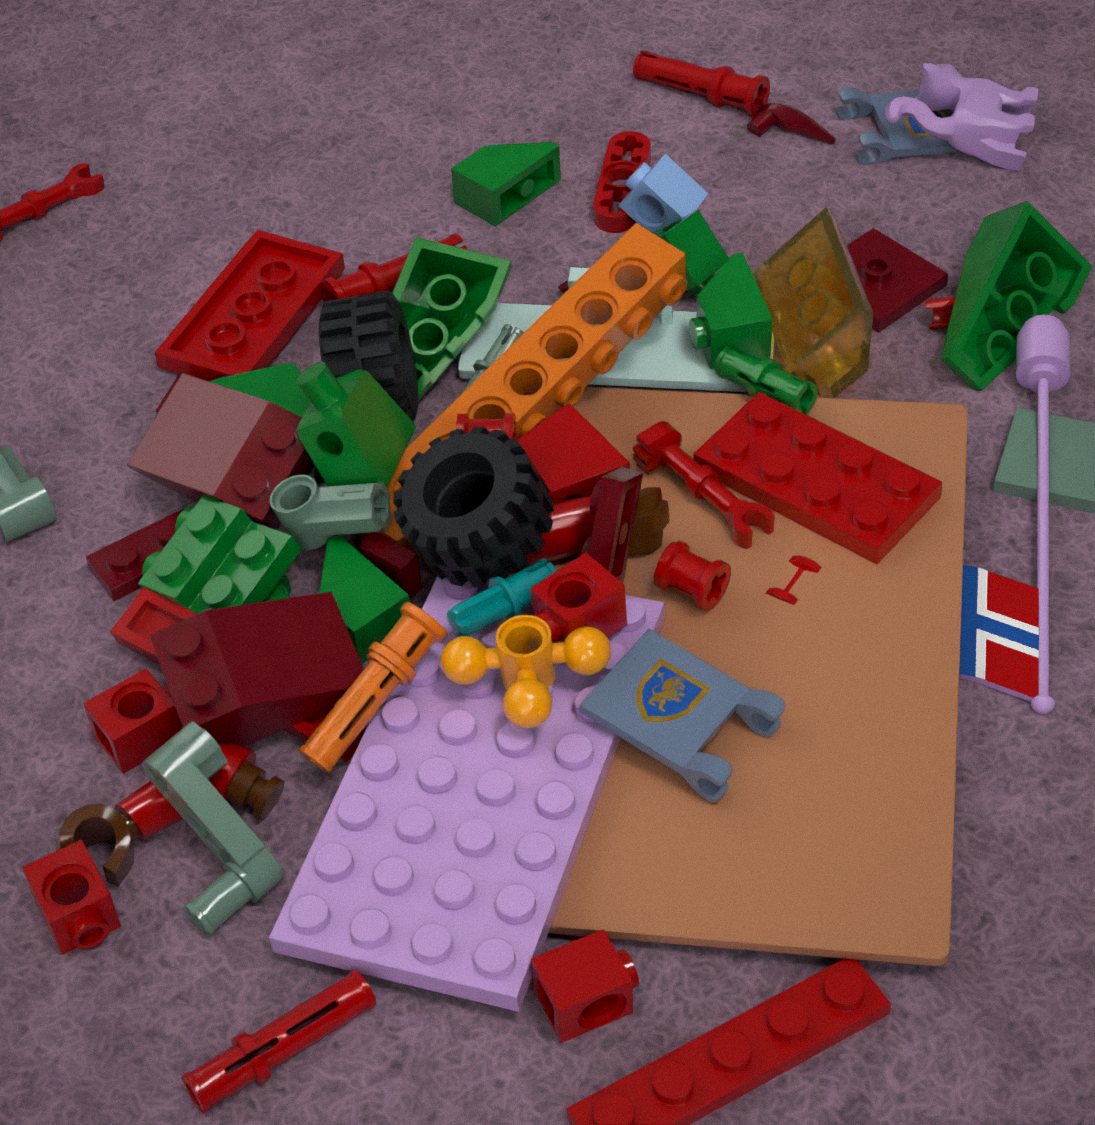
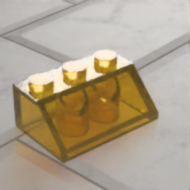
M825 207L752 274L773 318L772 332L786 372L805 381L813 382L817 385L818 396L822 398H835L868 371L873 311L834 212Z

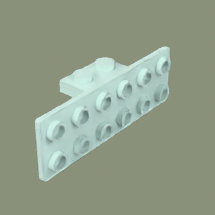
M570 267L568 287L570 288L589 268ZM498 303L495 311L462 349L458 366L459 377L464 379H471L476 372L473 368L474 363L485 358L505 324L513 327L511 333H513L515 327L525 332L552 305ZM667 305L653 319L651 327L639 340L633 339L619 353L616 363L607 373L603 375L598 374L588 384L748 392L746 388L717 376L715 370L709 368L702 349L695 350L690 337L689 321L692 318H696L697 312L673 311V305ZM772 316L771 359H773L776 320L774 316Z

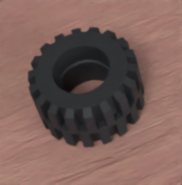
M390 290L325 301L319 317L321 361L326 363L336 378L359 369L368 371L414 423L419 402L417 374L409 330L403 310L396 297Z
M474 426L470 433H465L460 428L450 431V437L445 440H441L438 437L429 442L431 448L423 454L418 451L410 460L413 464L412 468L402 471L398 482L403 488L394 491L393 503L398 509L393 513L396 523L402 529L403 535L435 575L442 580L447 577L451 584L463 586L469 580L473 587L486 586L489 578L500 576L505 579L509 577L508 571L517 566L519 570L523 569L530 563L526 557L531 552L539 553L545 544L541 535L551 531L553 520L549 514L554 511V504L549 495L550 490L522 446L514 438L510 439L506 432L495 429L489 433L486 427ZM487 497L478 508L461 516L471 504Z

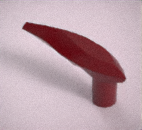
M767 103L758 106L759 114L747 124L748 131L758 137H761L775 125L789 132L801 133L831 144L836 142V138L811 117L783 104Z

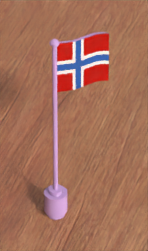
M1037 315L1028 319L1018 332L1016 345L1017 381L1022 387L1038 393L1037 587L981 568L963 565L959 666L960 679L980 683L1031 702L1032 709L1038 714H1048L1055 707V700L1049 696V392L1064 387L1071 375L1070 334L1062 321L1051 315Z

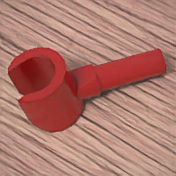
M956 296L926 300L925 309L932 308L934 314L933 323L929 325V329L948 328Z

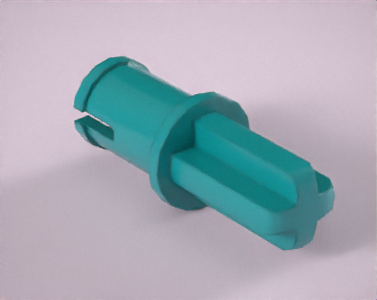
M542 558L537 560L535 564L505 579L500 576L490 579L488 589L453 606L447 612V620L457 637L470 636L503 618L508 620L520 615L521 610L532 605L530 588L557 570L551 562L547 563V559Z

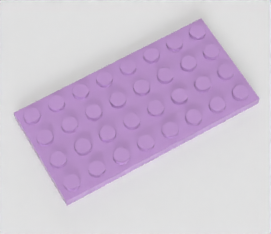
M437 576L422 610L433 617L447 631L448 636L443 643L435 642L414 668L417 675L411 683L407 682L405 686L398 684L369 721L273 927L269 941L274 953L348 971L356 969L360 974L519 1012L532 979L531 958L540 955L621 739V737L580 713V704L649 628L658 634L660 633L665 620V603L625 595L628 625L608 637L611 644V657L607 666L596 674L580 675L572 671L566 663L555 664V680L548 688L553 701L549 717L537 727L522 728L513 724L504 712L503 698L507 689L502 683L500 668L488 669L479 681L473 684L462 685L451 681L444 674L441 667V654L444 647L452 639L457 638L447 620V612L453 606L488 589L490 579L492 578L487 580L486 586L473 587L469 580L463 586L451 584L447 577L442 580ZM532 605L521 610L520 615L533 616ZM503 618L470 635V637L481 641L486 648L497 647L496 632L506 619Z

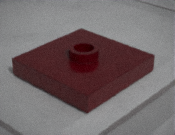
M872 228L805 273L804 285L879 333L946 287L948 273L875 228Z

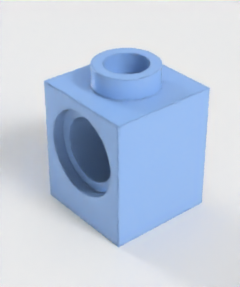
M664 154L652 167L643 162L629 177L625 185L631 190L618 206L639 225L653 232L694 212L708 195V192L667 154Z

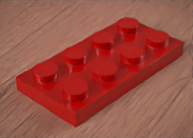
M256 230L154 352L158 368L178 374L184 373L210 382L217 378L268 367L322 299L321 281L328 277H333L336 280L345 269L343 253Z
M758 392L693 453V459L701 466L708 464L720 475L719 482L767 506L769 509L875 564H878L941 498L942 481L761 392Z

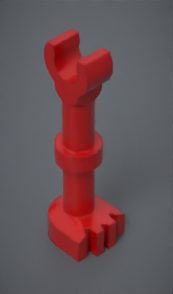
M81 163L73 166L62 182L40 192L31 190L22 194L20 201L0 210V242L3 239L2 230L30 217L34 220L46 216L47 209L69 199L92 196L101 192L105 188L103 175L99 173L91 177L89 165Z
M660 421L636 435L638 443L633 446V459L636 461V465L647 475L664 464L669 466L686 481V490L698 500L705 498L725 516L728 525L732 528L731 536L738 546L745 549L752 546L753 531L748 527L749 525L760 527L768 535L774 532L775 516L772 510L760 503H750L747 500L738 499L719 482L720 475L708 464L701 466L680 448L682 435L669 422Z

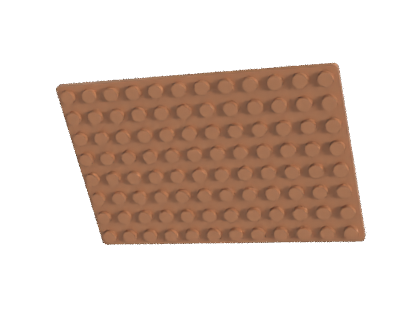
M585 387L580 400L574 408L630 462V469L643 472L641 489L660 487L662 500L668 501L670 521L663 529L662 545L654 551L644 554L628 555L623 582L625 585V595L664 602L665 620L659 633L661 636L748 688L768 691L778 695L783 699L785 709L779 717L781 719L780 727L770 737H763L754 732L735 711L701 751V753L721 757L732 767L731 776L726 781L729 784L728 790L717 802H710L704 799L682 775L621 738L549 933L587 936L604 929L607 936L611 939L928 966L944 965L949 959L951 933L968 409L961 404L817 398L813 408L806 414L942 481L941 498L878 564H875L773 510L772 512L775 516L774 532L768 535L760 527L749 525L748 527L753 531L752 546L748 549L742 548L734 542L731 536L732 528L728 525L725 516L705 498L698 500L686 490V481L669 466L664 464L647 475L636 465V461L633 459V446L638 443L636 435L660 421H667L682 435L680 448L693 458V453L753 398L749 394ZM725 486L738 499L747 500L750 503H758ZM681 540L689 545L690 552L711 562L722 560L730 565L731 577L729 585L720 602L711 610L704 611L698 608L695 604V599L673 588L662 590L654 584V572L659 557L671 542ZM581 553L551 563L558 571L581 556ZM800 555L807 557L822 567L818 573L804 571L790 589L789 593L798 599L795 605L765 594L769 588L776 587L784 590L799 568L789 562L792 556ZM514 567L508 573L515 574L521 570L518 567Z

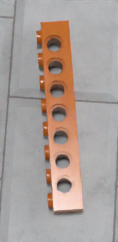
M635 223L405 449L387 487L390 493L392 518L388 530L379 531L378 533L416 552L401 532L402 529L396 523L393 513L398 509L393 503L394 491L403 488L398 479L403 470H410L413 464L410 460L418 451L422 454L431 448L429 442L438 437L441 440L449 438L450 431L456 430L457 414H468L470 419H503L505 413H515L517 439H519L570 403L574 407L580 400L585 387L598 374L603 375L607 373L616 363L619 353L633 339L639 340L651 327L653 319L667 305H674L682 297L687 287L686 254L638 223ZM525 393H534L531 395H522ZM369 532V533H356V534L359 535L361 538L364 539V538H366L371 532Z

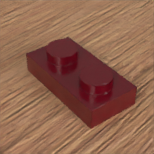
M624 467L602 476V480L596 483L590 499V512L595 515L592 536L586 539L581 551V555L585 552L588 553L622 583L624 582L643 472Z
M184 508L86 556L89 569L113 601L141 588L137 583L143 577L142 569L145 560L150 554L158 551L161 552L176 532V520L179 514L185 510Z

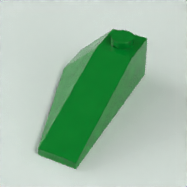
M1028 201L985 216L965 256L941 360L970 388L979 391L989 385L1016 359L1017 335L1024 323L1037 315H1049L1054 310L1061 314L1068 311L1075 304L1093 267Z
M415 237L394 288L393 295L401 305L409 330L415 360L419 400L495 311L512 268L510 260Z

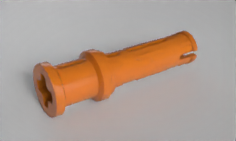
M405 602L400 608L401 618L382 642H373L367 654L370 662L344 695L336 702L306 743L298 749L303 756L328 774L332 772L334 765L360 732L368 725L371 718L398 684L405 686L407 682L411 683L417 676L414 668L435 642L443 643L448 636L447 631L433 617L410 602Z

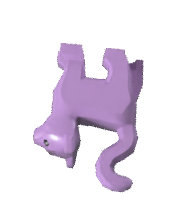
M924 63L921 69L923 79L918 95L915 98L897 97L885 107L886 120L890 123L895 124L901 116H908L925 133L946 140L952 148L966 155L974 156L990 165L1020 171L1026 157V152L1015 149V144L1019 133L1029 134L1034 129L1035 116L1030 114L1032 106L1036 105L1038 88L1026 87L1021 92L1014 91L989 79L964 78L951 64L935 65ZM950 109L953 111L951 117L940 118L932 111Z

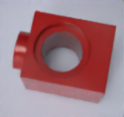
M586 552L530 588L533 616L541 618L548 624L551 630L552 643L564 642L572 631L580 627L597 628L608 638L628 625L625 585Z
M147 668L83 703L94 738L122 774L142 764L147 757L183 728L168 685L161 686Z
M82 839L22 867L33 898L61 955L76 948L81 950L93 948L102 943L107 938L109 932L121 927L111 894Z
M604 929L531 958L533 991L560 1043L633 1013V988L639 986L636 968L625 949L615 950Z

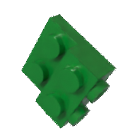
M203 495L194 508H187L179 514L175 524L176 532L161 552H154L147 557L142 569L143 577L137 584L141 588L146 587L197 614L205 610L264 602L302 548L292 535L252 522L242 508Z

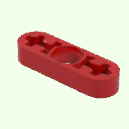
M635 131L620 132L611 137L608 142L593 203L594 223L602 231L622 233L628 231L637 223L621 208L618 210V213H612L614 202L621 203L631 190L626 185H615L612 183L617 180H628L643 162L650 166L651 142L642 133ZM627 151H632L631 161L623 159Z

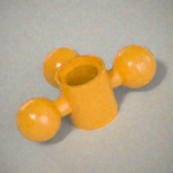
M518 615L509 618L498 628L496 632L497 647L486 648L481 641L470 636H460L452 639L442 651L441 667L444 674L451 681L462 685L473 684L479 681L488 669L500 668L502 683L507 689L503 698V709L507 718L518 727L534 728L544 723L552 711L553 701L548 688L555 680V664L566 663L572 671L580 675L596 674L607 666L611 657V644L607 636L594 627L577 628L566 637L564 642L552 643L551 630L544 620L532 615Z

